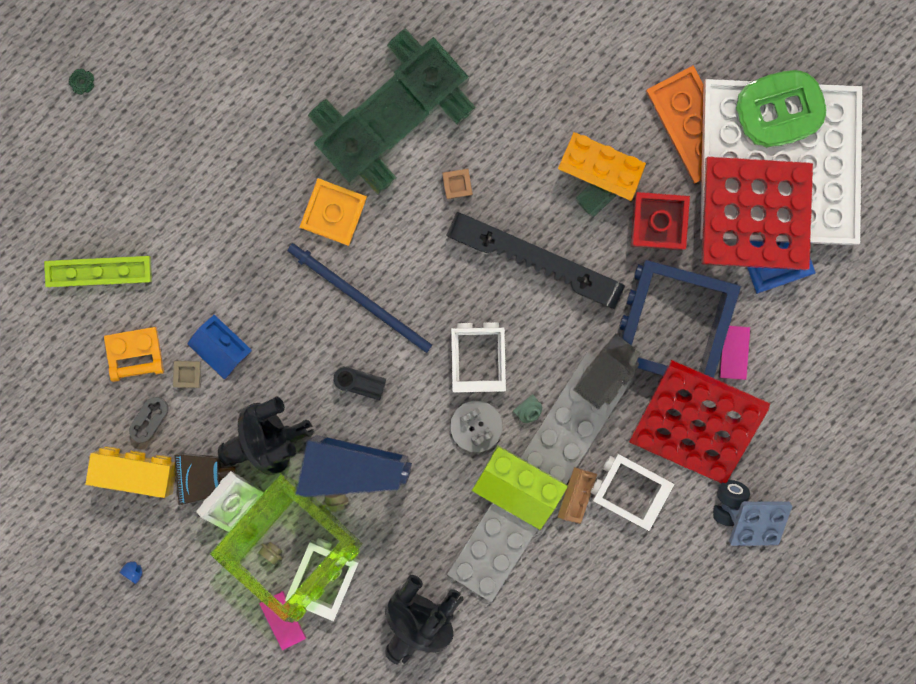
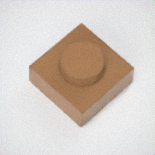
M469 169L442 173L447 199L473 195Z

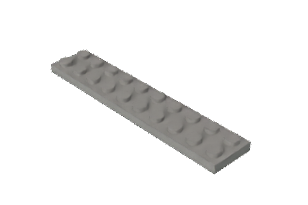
M586 352L520 458L567 484L574 467L577 468L632 380ZM491 503L447 575L492 603L538 529Z

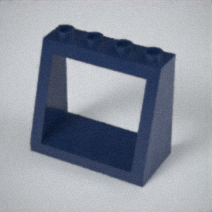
M644 260L643 265H637L634 279L638 280L635 290L630 289L626 304L630 305L628 316L623 315L620 321L619 330L623 332L620 341L615 340L611 355L615 356L614 361L662 376L668 367L664 364L629 355L653 273L722 292L699 368V372L714 378L741 286Z
M316 435L307 441L295 494L310 497L399 490L401 484L406 485L412 463L407 462L408 456Z

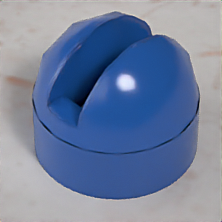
M131 561L127 562L119 573L137 584L143 571L141 565Z

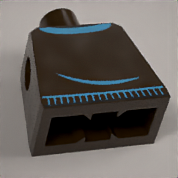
M187 453L175 454L178 505L209 497L230 471L237 474L236 466L221 468L219 456Z

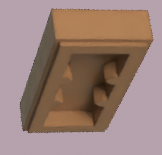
M574 467L558 518L581 524L591 495L590 491L597 477L596 473Z

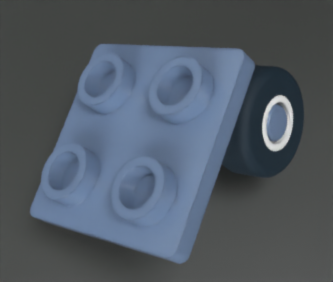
M735 480L721 483L717 497L722 502V506L714 505L713 518L722 525L734 526L729 539L732 546L778 545L792 509L791 503L748 502L750 491L746 485Z

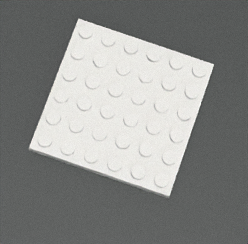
M705 79L703 85L700 239H702L705 158L723 157L813 163L810 243L859 245L862 86L819 84L826 104V117L820 129L805 139L792 144L766 148L754 144L744 134L736 110L738 94L747 84L753 81ZM797 96L785 99V104L790 114L802 111V106ZM772 103L760 107L764 121L768 122L777 119V113ZM729 178L725 182V187L729 192L735 193L738 191L739 185L735 179ZM760 180L752 182V190L756 194H763L765 191L763 182ZM780 182L778 191L780 194L788 196L791 193V187L787 182ZM733 205L725 207V216L729 219H735L738 215L736 207ZM755 206L751 209V216L754 220L761 221L764 217V212L760 207ZM780 208L777 212V217L782 222H788L790 213L787 209ZM730 231L725 232L723 240H737L736 235ZM752 233L750 241H763V238L758 233ZM780 234L777 236L776 242L789 243V239L787 236Z

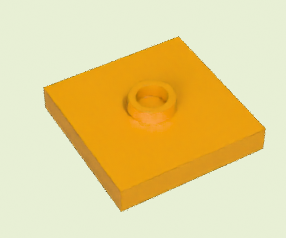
M317 178L299 228L349 246L367 196Z

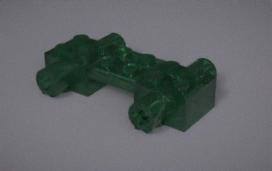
M406 28L400 31L387 44V47L399 59L402 65L394 71L392 78L356 110L354 108L351 109L343 117L332 103L325 99L308 114L310 120L323 133L314 142L318 149L350 185L362 177L377 195L384 192L397 179L381 158L434 111L441 107L454 123L458 125L476 109V106L460 89L469 81V76L434 37L422 46ZM430 71L432 74L434 71L437 72V80L435 82L426 81L427 72ZM350 141L353 143L357 141L359 143L357 145L358 150L354 153L352 151L350 153L347 152V143Z

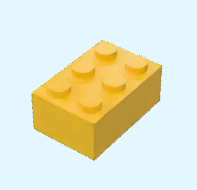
M104 446V448H99L98 451L90 453L85 485L166 498L173 494L176 477L175 462H171L172 457L156 455V457L146 458L145 452L131 450L122 454L120 453V448Z

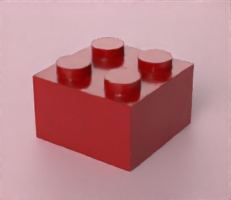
M636 192L633 202L630 247L685 250L690 196Z

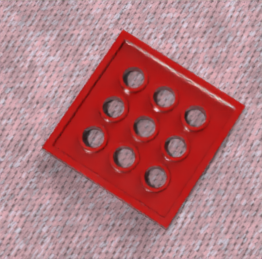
M706 157L701 264L809 270L813 163ZM729 178L735 179L738 182L739 188L735 193L729 192L725 187V182ZM754 180L763 182L765 186L763 194H756L752 190V182ZM780 182H787L790 185L791 193L788 196H784L778 191ZM727 205L736 207L738 215L735 219H729L725 216L724 209ZM755 206L760 207L764 212V217L761 221H756L751 216V209ZM780 208H785L789 211L790 219L788 222H782L778 219L777 212ZM730 231L736 235L737 241L734 246H729L724 242L723 236L725 232ZM752 233H758L762 236L763 244L761 247H754L750 243ZM780 234L787 236L789 239V246L786 249H781L776 243V238Z
M671 360L637 423L629 443L719 483H727L769 411L770 403ZM682 389L688 390L691 396L684 397L678 391ZM710 400L716 406L712 408L706 407L702 402ZM676 409L681 415L673 416L667 410ZM735 411L739 413L741 417L731 418L730 416H728L727 413ZM701 420L705 423V426H696L692 421ZM665 428L670 431V434L663 435L657 429ZM726 431L730 436L720 437L716 432ZM683 439H690V440H692L695 444H694V445H686V444H684V443L682 442V440H683ZM712 449L717 451L719 455L711 456L706 451Z

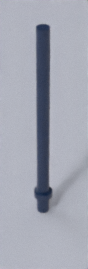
M294 243L289 246L287 252L297 258L299 264L308 266L425 353L432 347V344L310 256L311 252L302 250Z

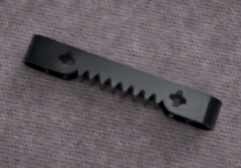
M456 212L446 234L447 237L484 253L494 252L497 249V255L499 256L505 251L507 260L513 255L516 256V264H519L524 259L526 260V268L535 264V272L537 273L544 268L546 277L553 272L555 281L564 277V285L571 283L572 289L577 294L614 310L626 286L460 212ZM489 232L492 234V239L495 242L494 244L489 243L486 247L483 246V240L480 239V236H486ZM585 275L589 276L588 281L591 282V285L581 289L577 278H582Z

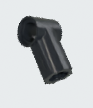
M343 366L336 370L333 381L340 390L380 401L386 378ZM343 371H348L353 376L352 383L347 386L341 385L337 379L339 373Z

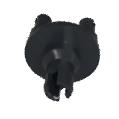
M278 396L264 403H252L244 407L239 414V436L220 444L218 456L225 466L229 464L232 466L249 460L260 472L266 475H276L287 468L290 458L296 456V441L313 435L314 429L306 430L313 426L309 420H303L291 427L284 426L277 414L283 413L285 410L284 402Z
M409 575L401 589L395 591L385 607L387 623L395 633L385 649V655L389 661L398 665L402 659V663L405 664L416 649L428 653H438L445 650L451 643L454 635L450 622L454 617L453 613L464 600L463 596H460V592L454 589L449 590L442 603L436 605L429 599L417 594L423 586V582L416 575Z

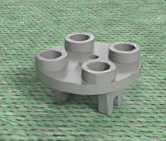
M472 400L463 403L456 409L451 418L450 430L454 441L461 448L469 452L480 453L489 450L498 442L502 434L503 423L500 414L492 405L485 401ZM482 421L484 424L483 426H479L478 423ZM471 426L474 427V431H470L469 428Z

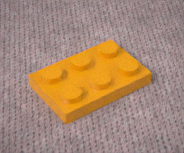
M573 132L558 169L631 201L646 163L638 160L636 157L619 152L611 146L603 145L585 135Z

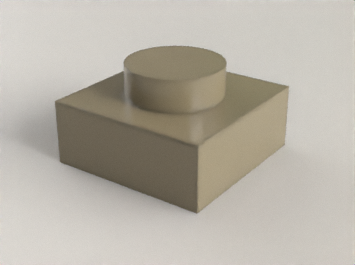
M174 361L173 387L201 388L202 361Z

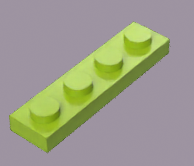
M151 256L44 261L45 287L152 282Z

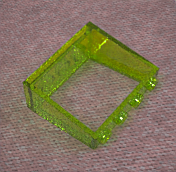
M280 474L210 555L283 621L293 623L294 621H299L306 614V607L312 601H317L323 595V588L330 581L333 582L342 573L341 568L347 561L351 562L357 557L360 552L359 548L363 543L314 496L296 495L297 480ZM295 501L340 542L283 605L239 562L291 503Z

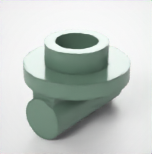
M532 394L517 406L513 412L523 423H530L539 418L543 407Z

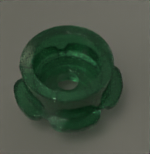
M77 69L69 77V85L73 88V92L82 95L93 90L95 78L90 71ZM81 79L84 80V84H80Z

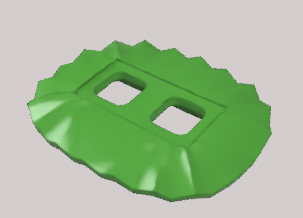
M790 70L764 76L747 84L738 94L736 110L739 115V122L742 125L744 134L756 145L768 148L792 144L816 133L825 121L826 104L818 82L811 75L803 71ZM797 96L800 100L802 111L790 114L787 110L785 99ZM772 103L777 113V119L766 122L763 120L760 107Z

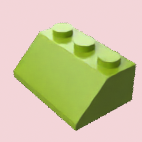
M497 445L471 491L541 530L568 486L547 472Z

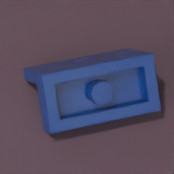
M215 314L202 324L188 341V345L223 379H226L235 367L252 351Z

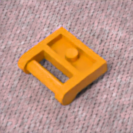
M157 327L104 336L111 382L120 381V378L154 372L156 375L164 373ZM152 354L153 362L118 367L117 360Z

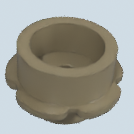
M346 494L324 495L325 502H323V505L332 512L345 509V505L349 503Z
M269 542L268 545L261 544L263 547L258 553L273 565L279 559H283L280 556L282 550L272 542Z

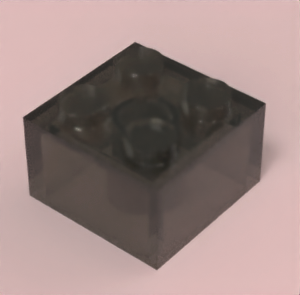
M615 333L585 369L573 390L598 410L604 403L609 405L619 393L618 390L621 386H625L635 374L634 371L639 366V363L636 361L641 353Z

